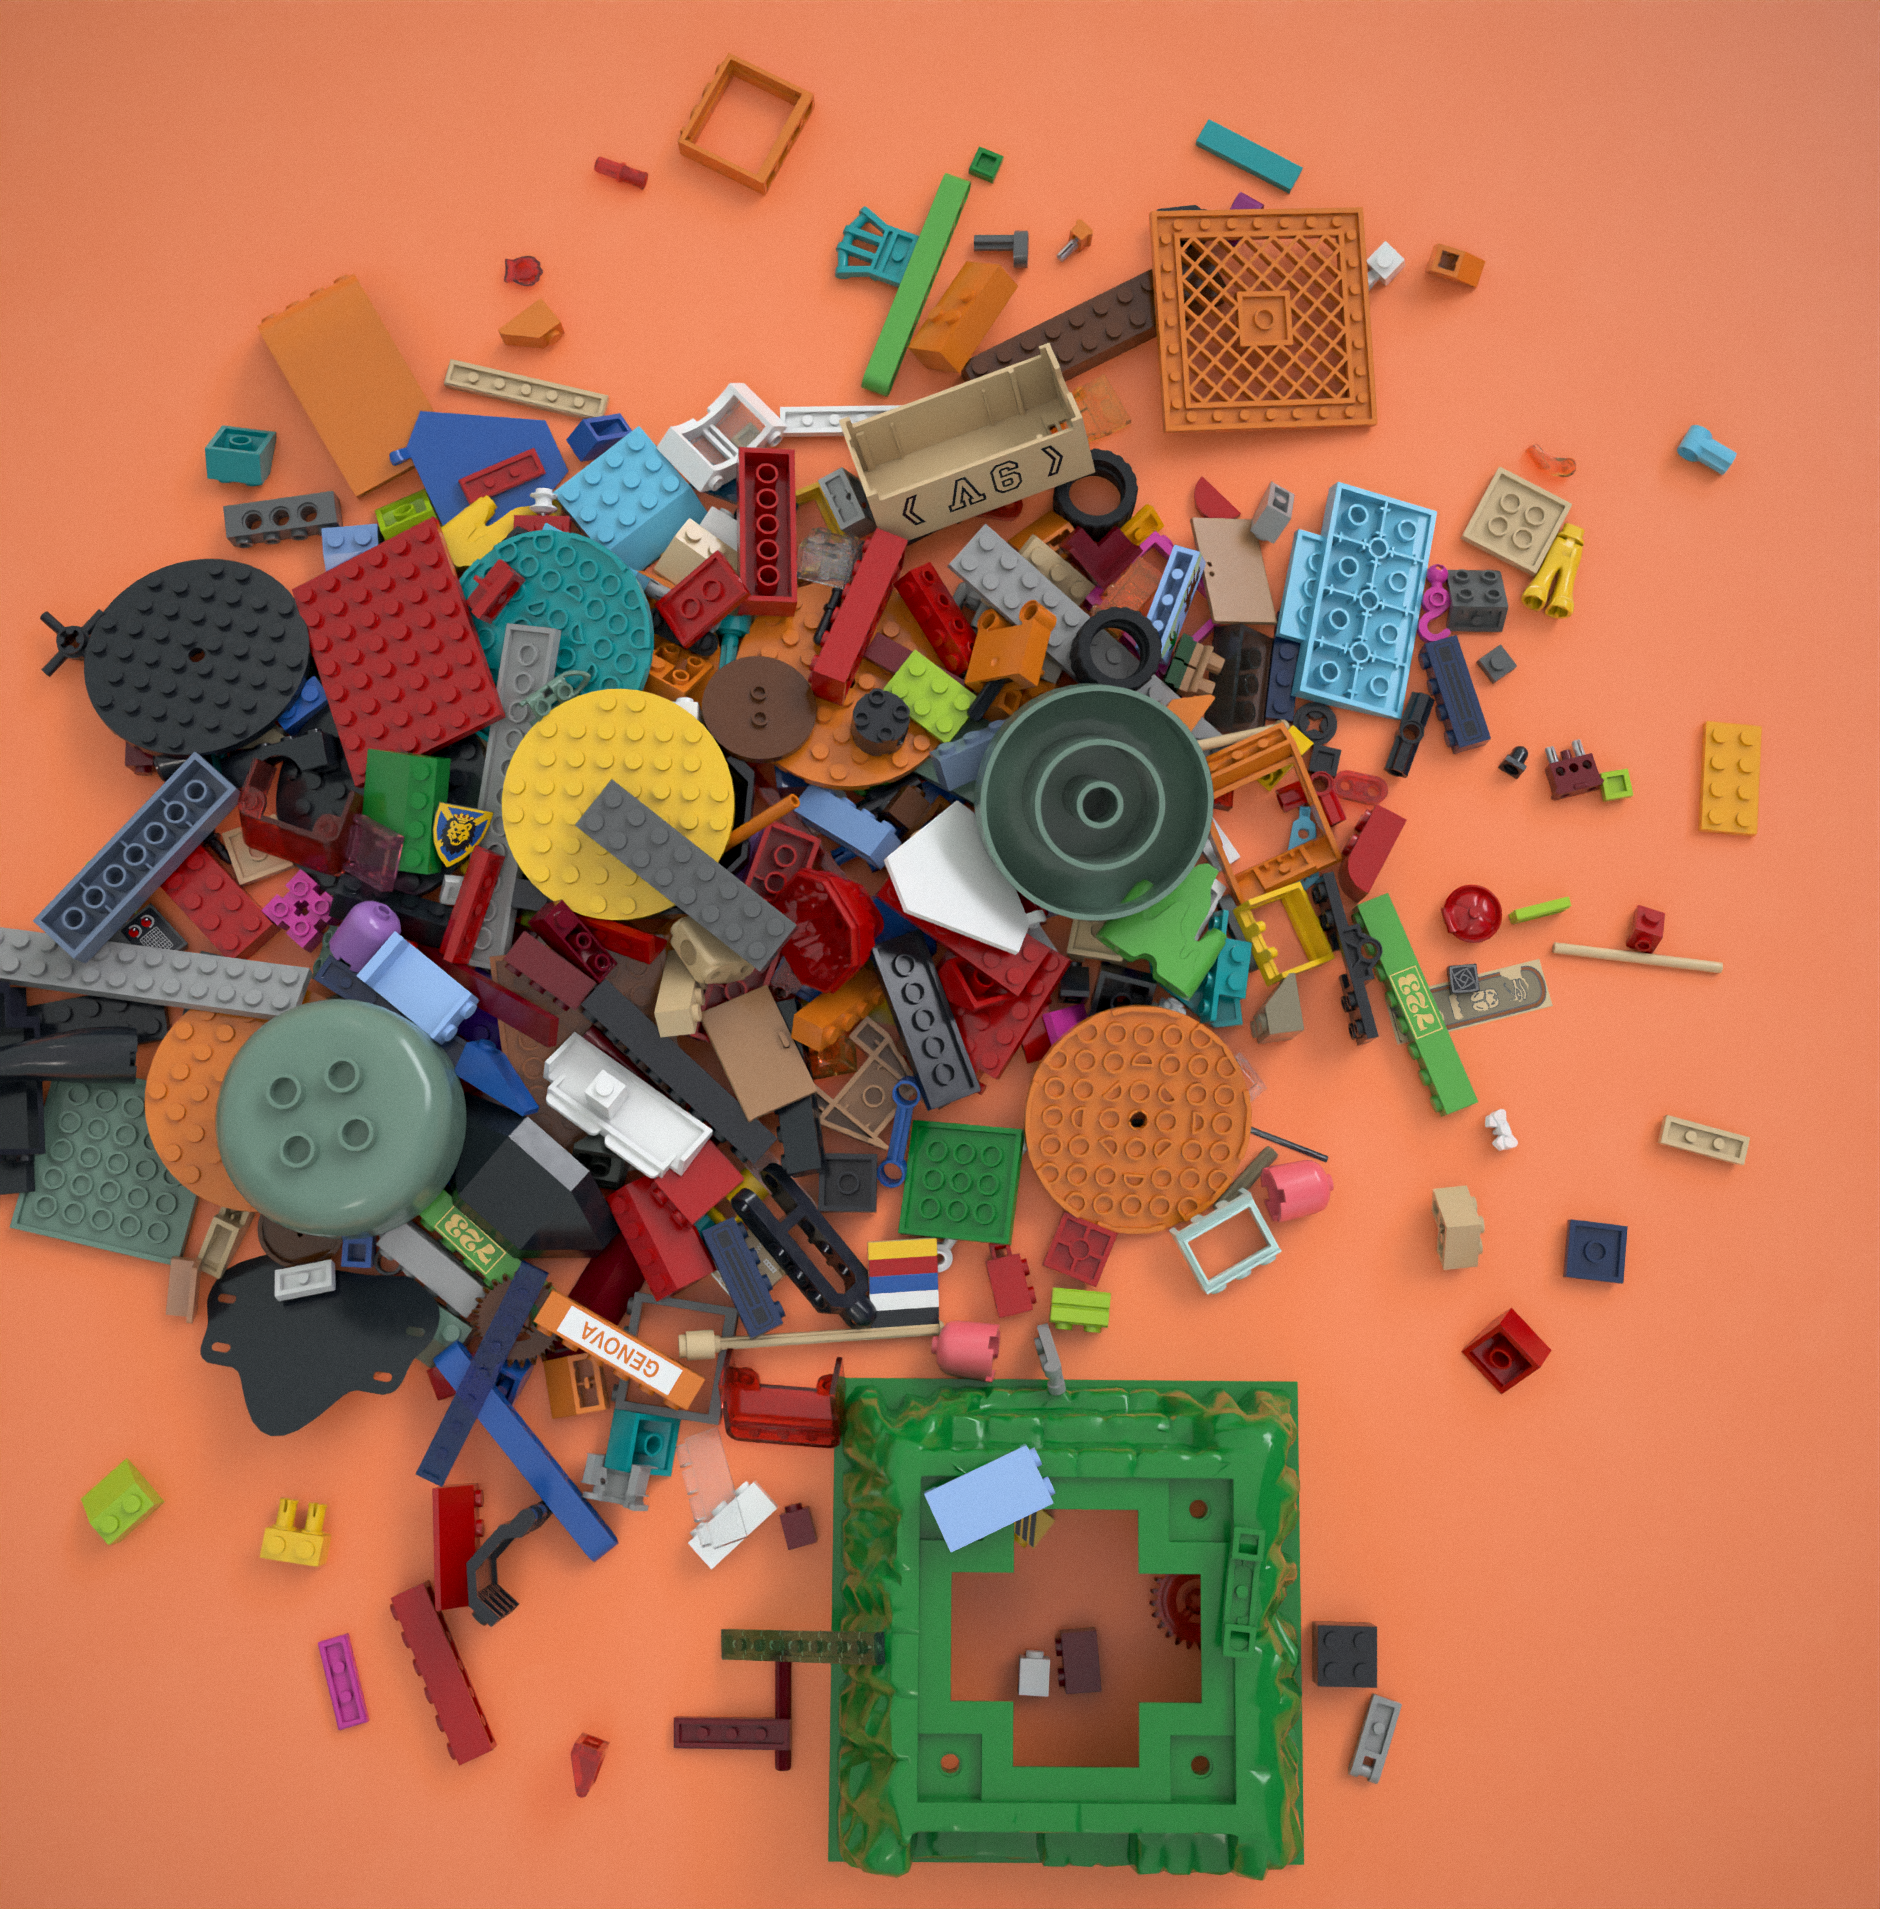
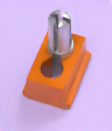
M1082 219L1076 220V225L1070 230L1068 244L1056 255L1061 262L1074 250L1081 252L1086 246H1091L1093 229Z

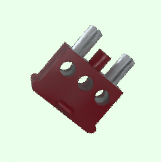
M1580 739L1574 740L1571 743L1576 756L1572 758L1570 750L1567 749L1560 752L1562 761H1559L1554 746L1545 748L1549 761L1545 773L1552 791V800L1556 801L1596 791L1604 782V779L1600 778L1593 754H1585Z

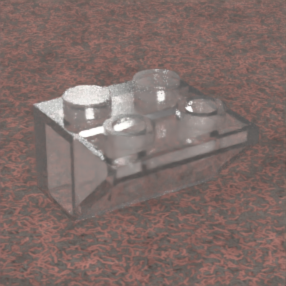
M812 528L798 548L797 578L844 589L846 583L851 584L854 577L852 576V571L857 559L861 560L862 549L865 541L858 539L853 534L839 535L831 533L832 531L827 528Z

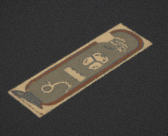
M1540 959L1478 974L1480 988L1478 993L1450 995L1448 982L1429 986L1448 1032L1553 1006ZM1385 998L1397 1045L1409 1042L1406 1034H1402L1396 1024L1398 1015L1395 1008H1391Z

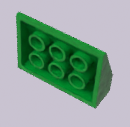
M368 749L358 862L420 874L441 872L442 860L438 856L433 842L432 827L438 803H447L451 758Z

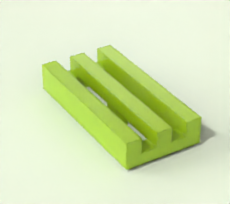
M1568 896L1516 909L1508 914L1510 923L1514 925L1564 912L1572 905Z

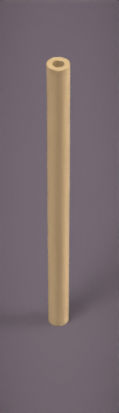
M1554 942L1552 946V953L1713 973H1722L1723 963L1716 961Z

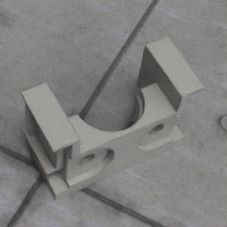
M587 1453V1461L581 1482L594 1485L593 1492L583 1491V1498L620 1504L632 1511H648L649 1505L644 1504L643 1498L649 1497V1495H646V1489L651 1469H658V1467L632 1464L631 1473L604 1467L606 1454Z

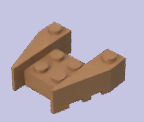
M867 1016L851 1033L848 1040L869 1058L834 1099L815 1084L818 1090L816 1098L821 1126L886 1151L889 1146L877 1136L895 1116L897 1104L892 1096L893 1088L902 1077L914 1075L903 1056L898 1052L889 1033ZM900 1085L899 1092L904 1099L908 1100L912 1095L916 1098L918 1097L917 1090L912 1085Z

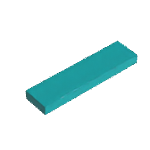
M1208 119L1196 140V146L1290 194L1303 170V167Z

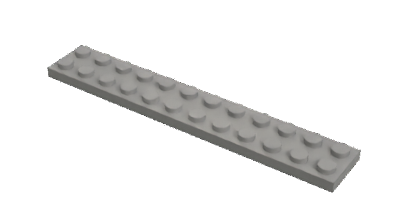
M985 523L947 567L1013 626L1022 624L1019 619V612L1023 605L1030 600H1036L1056 616L1057 621L1050 634L1046 655L1078 683L1071 669L1069 653L1071 652L1072 640L1090 616ZM1104 629L1099 631L1091 641L1090 653L1092 660L1103 674L1115 679H1124L1134 674L1139 667L1140 661ZM1155 674L1150 681L1137 691L1163 705H1166L1172 699L1180 698ZM1201 717L1191 731L1197 740L1222 735L1203 717ZM1228 746L1205 750L1203 753L1206 757Z
M510 623L506 625L496 688L506 718L490 726L477 808L493 812L490 825L478 846L505 856L469 964L465 965L491 969L489 957L506 955L512 946L517 910L512 909L511 902L516 878L522 879L523 871L511 852L504 831L502 819L503 784L512 756L522 739L533 727L529 722L536 718L528 704L520 707L518 703L554 679L561 630L555 628ZM551 689L542 693L544 698L552 694Z
M0 927V982H10V985L271 1020L291 1008L302 1005L312 977L310 968L109 941L85 964L72 958L46 933Z

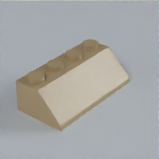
M689 518L674 536L652 572L676 586L715 551L719 550L737 574V551ZM738 607L735 608L729 614L733 616H743L738 615ZM752 615L751 625L758 617L757 615Z

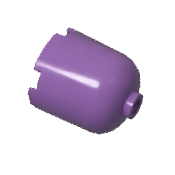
M376 901L360 902L350 910L329 941L330 951L337 961L342 958L351 965L349 968L351 971L359 973L394 931L400 935V920L396 913L385 904Z

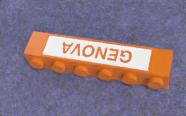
M553 1288L534 1317V1322L538 1324L536 1329L543 1334L551 1337L555 1333L563 1338L561 1343L575 1352L579 1348L589 1353L587 1359L601 1367L604 1363L615 1368L612 1372L614 1375L625 1381H628L629 1378L634 1379L640 1383L638 1386L640 1390L650 1396H653L656 1392L665 1397L663 1403L676 1411L680 1407L688 1410L705 1381L704 1376Z

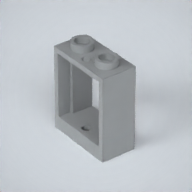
M841 467L818 480L836 521L843 532L858 540L876 530L877 526L859 478ZM862 503H866V508L863 509Z

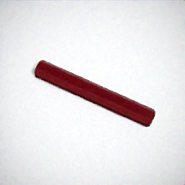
M785 1649L777 1650L775 1653V1718H791V1650L786 1649V1661ZM775 1750V1769L777 1771H788L791 1769V1750Z

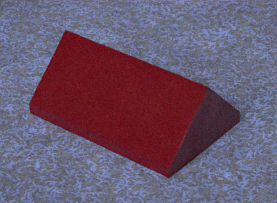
M621 1231L597 1258H591L568 1295L572 1300L617 1326L627 1312L629 1298H634L635 1292H639L646 1281Z

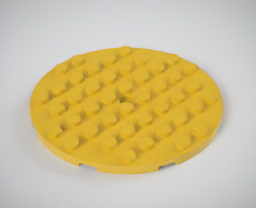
M606 689L593 691L570 699L552 709L548 715L544 716L540 722L538 721L528 731L518 745L510 761L503 784L502 819L504 831L511 852L523 873L534 886L551 900L557 901L562 899L573 912L596 919L612 921L642 919L671 909L676 905L576 827L575 824L612 779L719 863L729 843L734 824L735 793L733 780L724 755L713 736L702 723L681 706L658 695L639 690Z

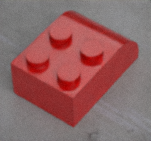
M1376 804L1371 811L1366 809L1364 814L1360 816L1354 827V830L1358 831V833H1354L1348 839L1341 852L1345 857L1339 867V884L1342 891L1357 903L1370 892L1407 819L1379 804Z

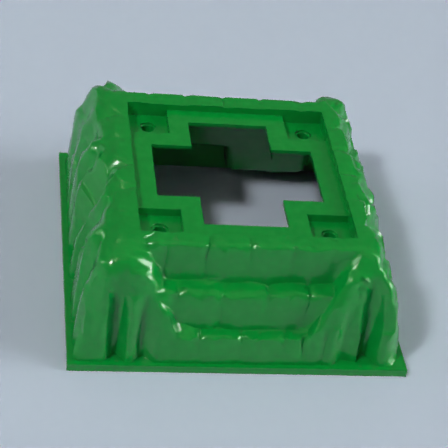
M835 1378L831 1642L837 1643L838 1649L836 1650V1645L835 1647L831 1645L828 1862H846L851 1867L860 1868L865 1873L895 1878L909 1873L912 1862L1042 1863L1043 1866L1065 1867L1068 1865L1115 1867L1129 1865L1138 1875L1158 1874L1162 1871L1172 1875H1190L1196 1872L1214 1875L1233 1873L1239 1877L1260 1881L1265 1880L1269 1870H1281L1286 1865H1304L1298 1382L1064 1379L1066 1391L1061 1395L1055 1396L1051 1395L1048 1391L1047 1383L1049 1379H994L992 1383L971 1379ZM1026 1444L1029 1450L1035 1448L1042 1462V1465L1037 1467L1042 1479L1048 1476L1056 1493L1051 1496L1053 1504L1043 1509L1138 1510V1574H1200L1201 1702H1139V1767L1013 1766V1701L951 1700L952 1572L1014 1573V1523L950 1552L924 1495L925 1491L933 1487L937 1488ZM1195 1500H1202L1205 1505L1204 1513L1198 1517L1192 1516L1189 1511L1191 1503ZM1234 1526L1266 1530L1255 1626L1257 1627L1254 1660L1221 1655L1225 1583ZM850 1643H851V1646H852L854 1643H857V1645H858V1650L856 1651L857 1646L855 1645V1646L852 1648V1650L850 1651ZM864 1645H865V1664H864ZM947 1754H953L959 1760L957 1766L953 1769H947L941 1764L942 1758ZM1197 1756H1204L1207 1758L1205 1768L1200 1771L1193 1770L1191 1768L1192 1760Z

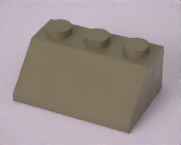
M1289 973L1274 988L1254 1015V1021H1250L1252 1037L1257 1038L1258 1044L1292 1040L1304 1030L1295 973Z

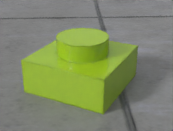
M1628 768L1599 774L1600 778L1604 779L1603 784L1600 786L1603 802L1631 798L1634 795Z

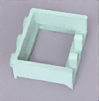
M1243 1187L1238 1190L1240 1193L1239 1197L1230 1202L1226 1200L1218 1202L1215 1205L1216 1210L1204 1217L1200 1214L1190 1219L1192 1224L1180 1231L1174 1227L1169 1230L1198 1285L1207 1295L1223 1291L1227 1287L1226 1284L1235 1278L1240 1280L1251 1274V1269L1259 1264L1267 1265L1276 1259V1255L1282 1252L1255 1204L1251 1192ZM1248 1208L1268 1246L1208 1280L1188 1242Z

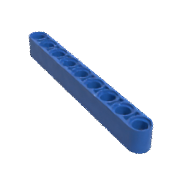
M456 1340L433 1358L436 1367L584 1553L593 1562H596L619 1544L613 1531L589 1501L582 1497V1492L468 1349L459 1340Z

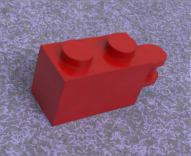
M988 1243L992 1260L986 1261L985 1264L998 1318L1033 1310L1032 1304L1037 1303L1033 1286L1028 1287L1025 1276L1030 1275L1027 1259H1021L1020 1253L1012 1255L1010 1245ZM1006 1248L1007 1256L997 1258L995 1250Z

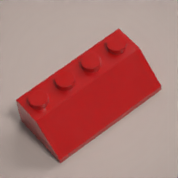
M644 1176L623 1186L605 1199L656 1302L682 1292L717 1271V1268L696 1226L694 1225L690 1229L686 1225L680 1226L672 1217L671 1213L673 1210L667 1203L661 1204L652 1194L654 1189L651 1184L656 1178Z
M479 1483L446 1484L432 1488L435 1611L469 1606L466 1563L480 1548V1537H484L485 1532L484 1520L480 1519L479 1507H483L484 1493L483 1489H479Z

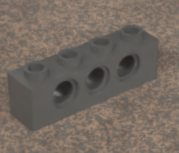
M334 491L223 506L226 538L234 547L250 548L253 544L263 542L265 544H278L284 539L301 541L312 535L322 536V528L343 527L340 500ZM317 513L313 521L306 522L308 515ZM289 517V521L285 525H278L282 518ZM262 521L259 528L251 529L253 523Z

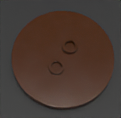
M750 656L726 664L712 676L703 694L702 719L705 728L725 753L746 762L770 763L791 756L809 739L816 719V700L809 683L795 668L774 658Z

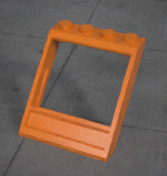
M1283 722L1205 757L1211 774L1214 799L1289 764H1293L1321 833V836L1234 875L1222 847V840L1212 819L1208 838L1228 887L1239 905L1252 898L1291 885L1343 861L1297 744Z

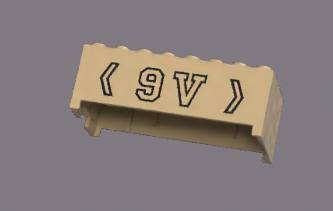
M1050 343L1039 346L1041 355L852 424L849 417L839 420L877 528L909 541L1095 473L1083 417L1072 393L1068 390ZM1066 421L1069 428L1062 430L1060 423ZM1055 425L1058 432L1052 434L1049 427Z

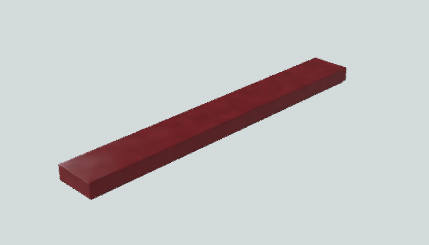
M416 943L418 944L417 949L480 1000L476 1004L478 1008L547 1048L556 1046L559 1025L558 1017L466 965L444 960V955L434 947Z

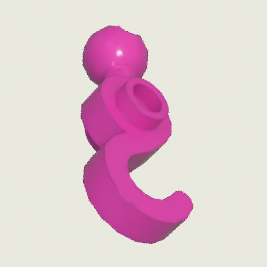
M1441 564L1430 566L1426 574L1427 580L1431 583V588L1422 597L1421 605L1426 613L1419 620L1417 626V634L1425 643L1447 638L1451 633L1450 629L1446 628L1439 634H1433L1427 628V624L1440 617L1450 605L1449 593L1442 588V584L1448 579V570Z

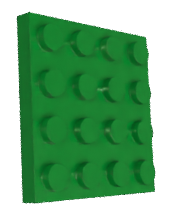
M913 1120L898 1233L901 1235L1011 1246L1024 1145V1130Z

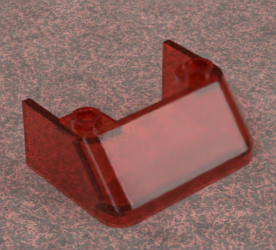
M253 758L238 798V810L244 843L257 851L336 877L340 876L341 873L343 874L349 866L361 833L364 796L350 790L341 817L332 814L320 816L315 822L312 832L264 816L267 807V795L277 768L257 758Z
M727 1348L718 1389L725 1430L730 1438L742 1442L816 1448H835L840 1444L843 1431L846 1391L843 1357L836 1358L833 1374L823 1375L818 1378L816 1388L761 1384L759 1374L749 1367H736L734 1351L731 1348Z

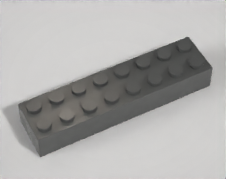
M612 779L575 824L576 827L761 973L767 969L799 928L784 914Z

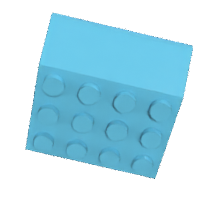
M640 426L636 427L556 489L553 494L558 495L556 500L561 504V509L567 516L571 517V521L585 537L608 548L628 567L644 571L660 558L674 536L689 518L700 525L708 512L690 485L656 448L657 446Z

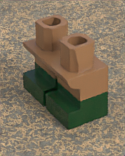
M1183 633L1177 642L1162 682L1176 694L1186 698L1193 697L1194 695H1212L1216 683L1203 678L1204 672L1206 670L1218 675L1225 659L1212 652L1213 646L1202 645L1194 641V637Z

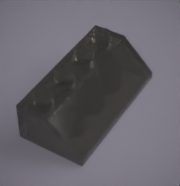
M1241 623L1214 627L1212 640L1214 649L1212 652L1224 658L1225 662L1218 675L1209 672L1208 680L1216 683L1212 692L1215 699L1206 710L1204 719L1222 735L1265 726V711L1274 639Z

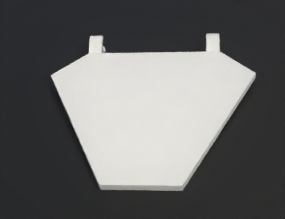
M955 801L884 859L905 913L1014 955L1019 952L1028 928L1035 929L1040 926L1039 922L1047 920L1043 910L1025 913L1016 889L1000 874L989 858L979 835L975 813L959 801Z

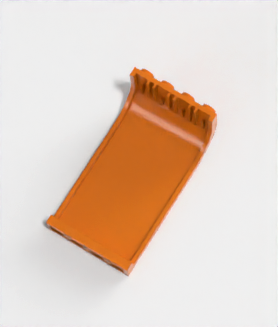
M353 273L350 276L345 274L333 281L334 284L326 289L321 287L309 294L310 297L302 302L297 300L285 307L286 310L278 315L273 313L261 320L262 323L257 325V328L357 499H360L415 468L412 459L393 466L389 454L407 447L420 411L434 412L366 292Z

